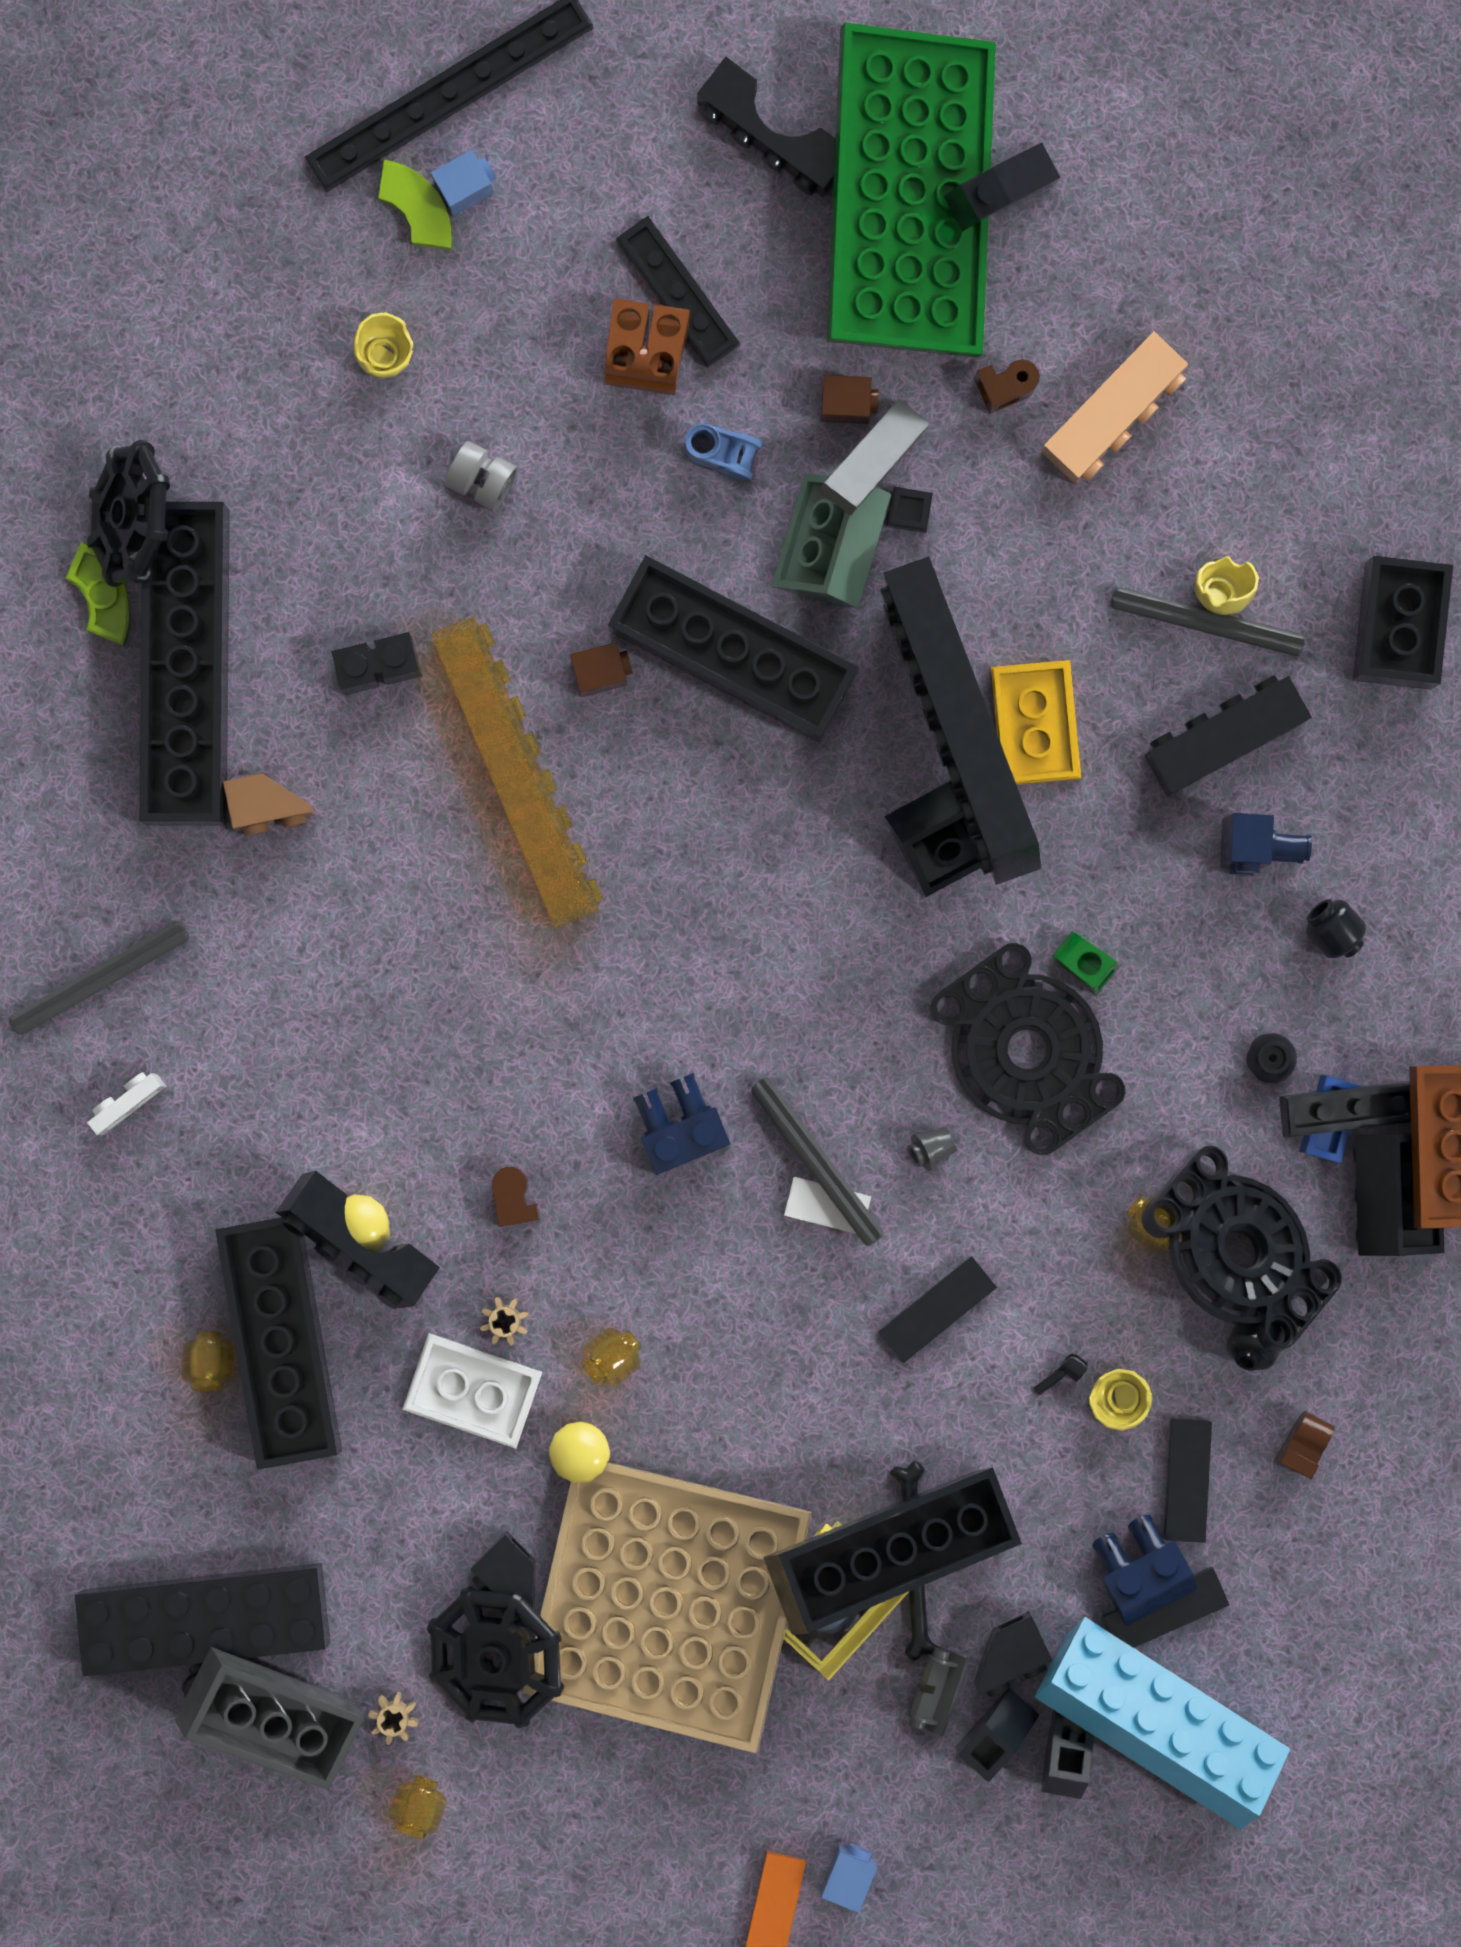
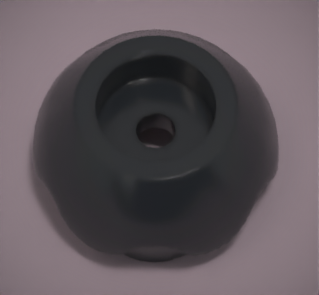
M1277 1033L1264 1034L1255 1038L1251 1043L1246 1062L1248 1068L1258 1080L1265 1083L1281 1082L1287 1079L1294 1071L1297 1063V1053L1293 1044L1283 1035ZM1271 1054H1274L1276 1056V1060L1274 1062H1271L1269 1060V1056Z

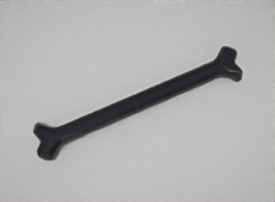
M918 1461L911 1462L907 1468L895 1466L890 1470V1475L896 1478L901 1485L902 1500L918 1494V1480L924 1473V1467ZM925 1585L909 1591L912 1639L905 1649V1654L912 1661L918 1660L923 1654H933L934 1648H939L928 1636Z

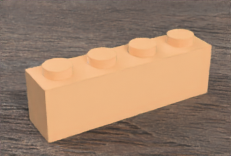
M1153 331L1043 446L1041 453L1075 485L1082 477L1090 481L1104 466V463L1100 460L1101 457L1109 449L1115 453L1118 452L1132 436L1127 430L1137 420L1142 425L1146 423L1159 408L1154 402L1164 392L1171 396L1185 382L1186 378L1182 373L1185 371L1188 363Z

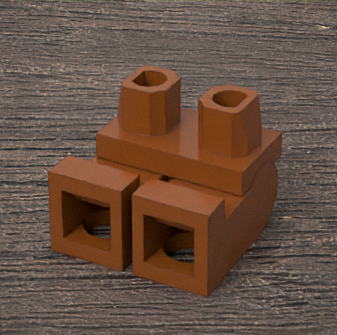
M614 298L605 361L604 384L675 395L684 345L689 329L690 310L654 304L648 345H644L649 324V303Z

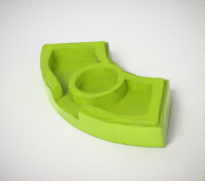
M384 160L379 201L394 206L406 217L411 227L413 246L452 251L453 240L449 215L436 189L413 169L394 161Z
M81 542L66 575V579L77 586L87 600L89 618L86 630L116 644L125 646L131 620L129 597L123 583L120 586L112 587L105 583L102 579V568L92 547L88 548V545Z

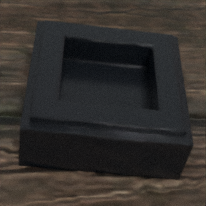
M894 487L887 527L926 534L933 493Z

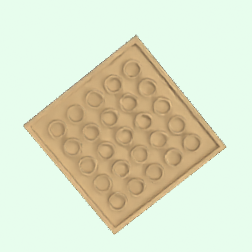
M607 1462L604 1471L592 1481L571 1482L540 1615L554 1631H559L562 1636L559 1647L560 1673L564 1689L561 1696L554 1697L551 1701L757 1753L787 1625L785 1614L763 1557L806 1540L812 1512ZM543 1651L534 1653L535 1672L544 1675ZM528 1685L524 1686L523 1694L532 1696L536 1692Z

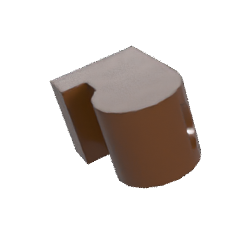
M1021 359L1011 363L1006 371L999 374L995 373L992 365L977 370L974 380L989 414L1031 396L1039 383L1040 375L1035 364L1029 360Z
M516 1167L500 1169L492 1180L499 1227L540 1220L538 1204H526L527 1176L521 1169Z
M1304 1411L1297 1419L1274 1460L1312 1480L1319 1466L1317 1464L1333 1435L1334 1426Z

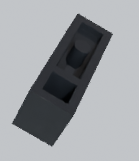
M1041 142L962 183L947 193L944 198L963 232L1061 177Z
M1055 1710L1052 1713L1041 1792L1081 1799L1089 1784L1094 1735Z

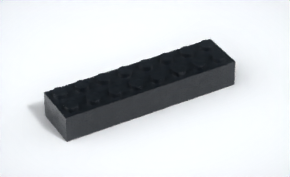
M166 501L165 529L169 532L167 541L161 542L150 565V576L142 583L139 821L147 826H227V799L223 781H227L230 510L224 502Z
M928 556L883 572L886 587L880 589L884 601L883 607L890 626H894L897 636L896 641L904 662L907 661L910 670L909 676L916 696H920L927 726L930 732L933 731L941 763L943 767H947L950 777L949 783L956 802H960L964 814L962 817L970 839L974 838L977 848L976 855L983 874L991 873L995 885L1042 869L1039 842L930 557Z

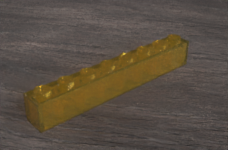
M474 615L432 633L433 642L554 928L558 930L599 913L600 910L597 903L604 900L595 878L587 881L582 866L589 863L580 842L572 844L566 832L567 829L573 827L564 805L556 808L550 793L557 791L556 785L549 769L541 771L535 757L541 755L542 752L533 732L526 735L519 720L526 718L525 712L518 696L510 698L504 684L510 682L511 679L503 660L500 659L494 662L489 647L496 644L487 623L479 625Z

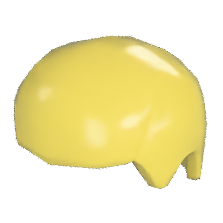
M385 312L371 314L359 324L353 339V352L359 366L365 373H369L372 377L384 379L397 376L409 365L413 352V341L407 331L406 323L401 318ZM381 345L388 346L392 349L393 353Z
M1226 556L1216 562L1206 563L1197 571L1194 583L1195 596L1207 610L1215 614L1234 615L1241 612L1253 600L1258 588L1259 576L1250 562L1238 565L1229 556Z
M354 1194L347 1197L345 1220L350 1234L365 1249L380 1253L390 1237L389 1219L384 1207L371 1196Z
M1115 1369L1098 1378L1089 1396V1404L1095 1419L1106 1428L1124 1431L1135 1428L1148 1416L1152 1405V1393L1146 1380L1136 1372ZM1114 1390H1115L1116 1404L1114 1403L1113 1397H1112Z
M580 1421L566 1424L555 1433L549 1447L550 1463L556 1474L561 1478L573 1483L590 1482L604 1471L609 1461L610 1449L607 1439L601 1430L590 1423Z

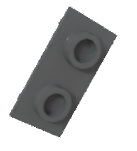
M939 1646V1648H934L933 1654H928L927 1656L928 1662L921 1683L925 1685L923 1691H917L912 1709L908 1712L907 1716L910 1717L909 1726L919 1730H924L925 1728L943 1737L969 1659Z

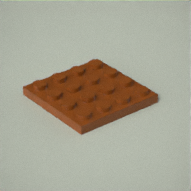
M1461 1065L1409 1066L1414 1228L1461 1227Z

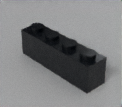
M1273 675L1255 685L1254 688L1257 693L1243 700L1241 694H1238L1219 705L1222 710L1221 713L1210 719L1206 713H1203L1184 724L1187 728L1186 732L1176 737H1173L1172 733L1168 732L1150 742L1152 750L1144 756L1166 796L1169 797L1311 719L1312 717L1290 677L1287 676L1278 681L1277 677Z

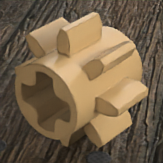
M496 1297L495 1304L497 1309L494 1311L488 1308L482 1309L481 1312L489 1317V1323L483 1325L480 1329L481 1331L491 1330L495 1334L492 1338V1344H496L500 1337H507L508 1343L512 1346L515 1344L513 1334L516 1331L521 1334H527L528 1332L526 1327L520 1324L521 1319L529 1315V1311L519 1313L515 1309L518 1304L517 1298H514L510 1305H503L502 1299ZM500 1310H504L507 1316L514 1315L515 1322L510 1325V1332H505L503 1327L496 1328L494 1321L500 1317Z
M398 1692L394 1700L390 1702L381 1695L378 1699L379 1705L382 1708L381 1711L370 1710L368 1717L371 1719H377V1725L371 1732L372 1735L379 1732L386 1735L387 1745H390L393 1738L398 1735L406 1742L410 1737L406 1727H415L419 1724L417 1718L410 1717V1712L414 1709L416 1703L410 1702L406 1705L401 1702V1692ZM387 1710H390L392 1714H397L398 1712L402 1714L403 1717L399 1722L400 1727L395 1723L388 1725L385 1722L388 1716Z

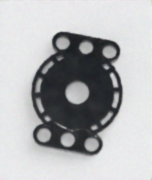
M1009 943L940 991L932 999L930 1005L931 1014L942 1025H956L952 1036V1060L956 1076L969 1098L980 1109L997 1119L1013 1124H1027L1024 1132L1026 1147L1034 1154L1048 1155L1117 1107L1123 1101L1126 1094L1123 1080L1115 1074L1099 1073L1103 1059V1040L1099 1023L1088 1003L1074 989L1059 980L1040 974H1028L1032 964L1029 950L1021 944ZM1017 950L1023 955L1024 966L1019 972L1011 973L1003 967L1002 957L1006 951ZM977 973L987 974L992 981V989L985 996H978L970 989V979ZM1025 980H1033V988L1023 987ZM1042 982L1060 988L1067 995L1062 998L1054 992L1042 989ZM945 996L954 997L960 1004L959 1014L953 1019H945L937 1011L939 1000ZM1073 999L1084 1009L1090 1020L1089 1022L1084 1023L1080 1014L1071 1005ZM962 1025H970L968 1035L960 1034ZM1093 1029L1096 1039V1056L1090 1055V1040L1087 1031ZM1021 1030H1032L1039 1033L1046 1043L1047 1053L1044 1060L1039 1066L1032 1069H1023L1016 1066L1008 1055L1010 1039ZM959 1042L966 1043L968 1068L962 1070L958 1058ZM1088 1063L1095 1064L1093 1072L1085 1074ZM972 1075L977 1086L985 1093L981 1100L970 1089L964 1077ZM1103 1079L1112 1080L1117 1085V1097L1111 1102H1103L1096 1095V1086ZM991 1100H994L1002 1106L1013 1109V1115L1011 1117L1001 1114L987 1105ZM1072 1102L1081 1104L1086 1112L1084 1121L1077 1126L1068 1124L1063 1117L1064 1108ZM1022 1111H1032L1030 1118H1021ZM1046 1126L1052 1131L1053 1142L1048 1148L1039 1149L1033 1145L1031 1133L1036 1127Z
M1212 1145L1204 1146L1193 1153L1145 1207L1142 1213L1141 1221L1148 1234L1159 1239L1169 1237V1253L1173 1269L1181 1286L1191 1299L1208 1314L1227 1323L1243 1326L1257 1325L1256 1335L1263 1348L1268 1352L1277 1353L1291 1347L1342 1284V1275L1335 1263L1327 1259L1310 1261V1248L1306 1232L1298 1215L1288 1202L1271 1187L1257 1180L1236 1175L1228 1176L1227 1157L1218 1147ZM1201 1156H1207L1213 1160L1216 1167L1214 1175L1206 1174L1200 1166ZM1179 1182H1184L1191 1187L1193 1191L1192 1201H1185L1179 1196L1177 1192ZM1156 1208L1163 1209L1168 1213L1170 1217L1169 1228H1163L1155 1221L1154 1211ZM1229 1233H1242L1253 1243L1255 1260L1251 1267L1243 1269L1237 1266L1228 1256L1225 1238ZM1179 1235H1182V1242H1179ZM1180 1253L1183 1254L1184 1263H1185V1266H1186V1268H1187V1270H1188V1272H1189V1274H1190V1277L1188 1276V1274H1187V1272H1186V1270H1185V1268H1184V1266H1183V1264H1182V1259H1181ZM1315 1269L1324 1271L1328 1276L1329 1286L1327 1289H1323L1315 1283L1313 1277ZM1193 1284H1196L1197 1287L1201 1290V1292L1204 1295H1206L1209 1299H1211L1212 1302L1208 1301L1205 1297H1203ZM1293 1296H1299L1305 1301L1307 1306L1305 1316L1298 1315L1293 1310L1291 1305ZM1225 1307L1229 1310L1241 1311V1316L1233 1315L1221 1308ZM1271 1323H1277L1284 1330L1285 1339L1283 1343L1274 1341L1270 1336L1269 1326Z

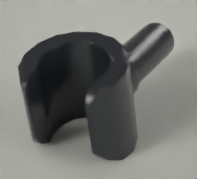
M1070 1354L1053 1374L1036 1385L1034 1389L1041 1395L1062 1380L1066 1374L1077 1382L1087 1371L1088 1363L1077 1354Z

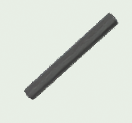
M1116 587L1111 600V607L1113 609L1293 656L1301 654L1305 643V636L1303 634L1231 615L1215 614L1204 608L1123 587Z
M179 921L170 924L16 1012L9 1018L11 1026L18 1035H24L189 940V934L185 926Z
M767 1077L761 1079L751 1089L754 1097L866 1246L877 1242L883 1236L881 1227L772 1081Z

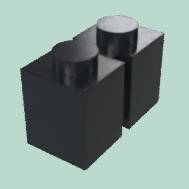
M406 632L374 640L375 649H371L367 643H362L331 651L340 689L345 696L380 687L379 680L375 676V674L382 673L387 685L422 677L411 634Z

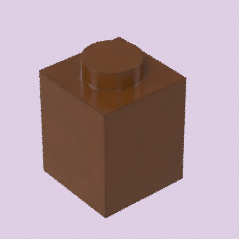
M824 375L821 422L868 424L870 413L878 412L879 389H871L872 377Z
M617 642L570 654L581 697L628 686L626 675L633 674L627 651L619 652Z

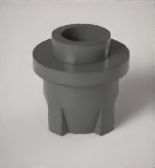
M946 1127L928 1131L924 1134L917 1132L911 1136L912 1144L908 1145L909 1154L917 1167L923 1166L927 1171L935 1169L936 1163L957 1151L956 1145Z

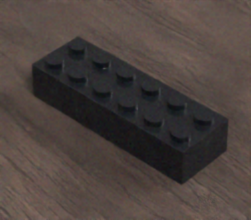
M647 555L644 556L608 624L610 633L819 743L858 671V666Z
M282 1217L215 1229L257 1470L336 1456L342 1452L305 1236L299 1237L285 1228L283 1225L285 1220Z
M992 1467L973 1471L763 1558L792 1635L808 1634L1021 1545L1022 1542Z
M322 1563L83 1589L75 1594L83 1676L199 1664L204 1662L210 1647L244 1659L325 1650L330 1644Z

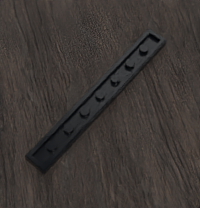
M559 0L306 155L305 159L327 193L594 29V26L578 0Z

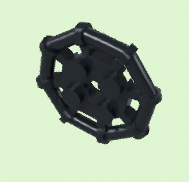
M138 440L132 445L124 447L121 445L112 446L106 453V464L96 486L90 488L88 495L92 499L91 535L87 539L88 548L92 547L102 568L103 581L112 587H117L124 582L130 581L143 583L150 576V565L161 542L167 541L169 532L165 529L166 491L170 488V481L168 476L163 475L154 457V447L145 440Z
M469 1586L463 1588L460 1596L437 1618L430 1619L427 1631L430 1634L432 1673L429 1674V1678L432 1684L437 1683L466 1714L465 1719L469 1722L474 1723L476 1720L514 1724L520 1729L527 1727L530 1724V1719L554 1697L561 1696L564 1684L561 1681L559 1642L562 1641V1636L559 1631H554L525 1600V1594L519 1591L515 1594L480 1591ZM481 1607L503 1609L505 1612L502 1618L484 1617ZM465 1614L470 1625L465 1631L460 1633L452 1625ZM517 1616L538 1638L530 1641L528 1631L523 1626L514 1623ZM447 1644L453 1646V1665H448ZM494 1651L500 1656L502 1661L498 1667L493 1666L491 1659H486V1654ZM543 1651L544 1675L535 1672L534 1653ZM457 1677L461 1682L465 1679L472 1686L469 1691L473 1694V1697L454 1678ZM525 1685H528L536 1692L523 1703L517 1693ZM485 1699L504 1701L505 1707L484 1705Z

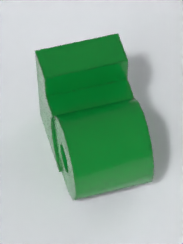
M1071 931L1051 956L1096 996L1119 969L1116 960L1073 931Z

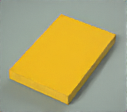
M1070 660L991 667L996 732L1016 785L1081 779Z

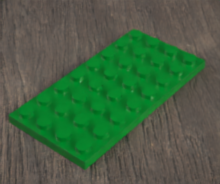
M846 22L840 27L826 342L975 358L983 355L988 218L962 232L944 196L962 183L991 168L996 42Z

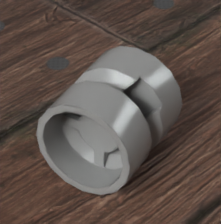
M468 440L456 455L444 485L462 496L470 493L473 494L475 503L495 512L502 504L513 484L518 466L499 456L490 459L488 450ZM486 470L490 474L484 486L479 484V481Z

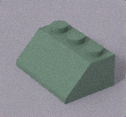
M804 474L771 587L832 605L858 608L891 494L876 487L852 515H849L819 492L824 482L830 476Z

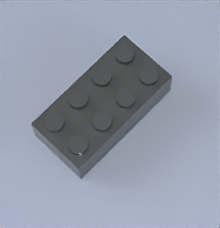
M210 1647L175 1718V1722L185 1739L329 1790L365 1717L352 1699Z

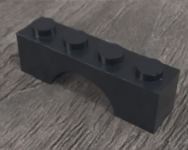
M725 56L697 93V104L700 106V114L714 125L722 122L732 130L730 133L731 137L744 148L749 149L752 145L764 154L762 160L773 170L781 172L784 169L794 176L793 183L802 192L809 196H812L815 192L823 198L834 183L835 138L821 127L803 136H785L771 130L760 119L755 108L757 79Z
M317 1171L303 1173L275 1212L285 1220L283 1222L285 1228L299 1237H304V1235L316 1244L314 1249L321 1256L330 1261L337 1260L348 1268L346 1274L352 1280L361 1285H370L378 1292L377 1298L388 1307L393 1309L414 1307L440 1267L410 1243L393 1246L383 1253L372 1252L362 1247L352 1237L346 1225L345 1204L347 1194Z

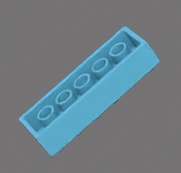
M1086 1617L1068 1631L1034 1696L1042 1703L1239 1829H1242L1260 1816L1290 1751V1748Z

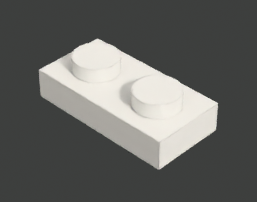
M142 1072L124 1085L127 1092L116 1101L109 1097L92 1110L95 1117L87 1123L96 1135H104L167 1086L157 1074L151 1073L146 1076Z

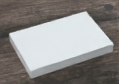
M428 1333L402 1410L516 1449L543 1372Z

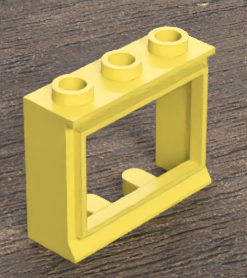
M837 1521L830 1527L825 1523L814 1536L841 1526V1524ZM908 1592L868 1608L823 1659L816 1655L796 1635H792L787 1627L784 1640L829 1681Z

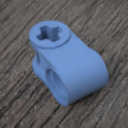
M701 423L689 429L685 438L684 451L686 457L696 465L716 470L725 476L750 482L753 477L750 470L756 451L762 448L763 442L747 434L731 432ZM698 436H706L712 441L713 449L705 454L698 453L692 447V440ZM740 450H743L744 453L741 462L738 464L737 459L739 456Z

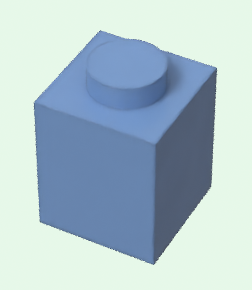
M473 150L431 172L433 182L452 216L494 194L491 181L496 179L486 158L478 160Z
M850 1843L848 1848L838 1845L820 1889L821 1898L859 1913L877 1870L876 1860L871 1859L872 1852L853 1843Z

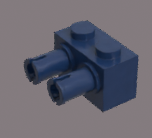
M1232 813L1223 819L1220 867L1230 868V875L1254 876V873H1260V869L1270 865L1272 861L1303 864L1304 860H1310L1312 837L1311 835L1276 834V831L1273 829L1274 815Z
M694 1073L684 1077L689 1090L688 1094L685 1093L680 1079L670 1082L684 1114L681 1117V1122L674 1124V1121L669 1122L658 1096L657 1088L646 1092L652 1105L651 1109L648 1108L643 1094L633 1098L647 1132H644L645 1137H642L641 1140L656 1175L731 1145L716 1107L711 1108L710 1105L706 1107L694 1078Z
M1151 1515L1140 1516L1146 1532L1142 1530L1137 1519L1128 1525L1129 1531L1132 1532L1144 1554L1143 1557L1133 1562H1129L1115 1533L1104 1535L1111 1551H1108L1101 1537L1092 1544L1093 1549L1097 1552L1108 1572V1575L1103 1577L1105 1587L1125 1626L1197 1590L1194 1574L1175 1540L1170 1543L1164 1542L1152 1521Z

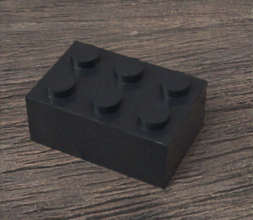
M1373 556L1365 563L1352 681L1432 690L1441 684L1453 565Z

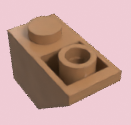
M263 773L223 781L232 828L237 832L244 831L245 837L267 833L268 825L282 822L284 828L303 826L307 824L306 817L315 816L314 808Z

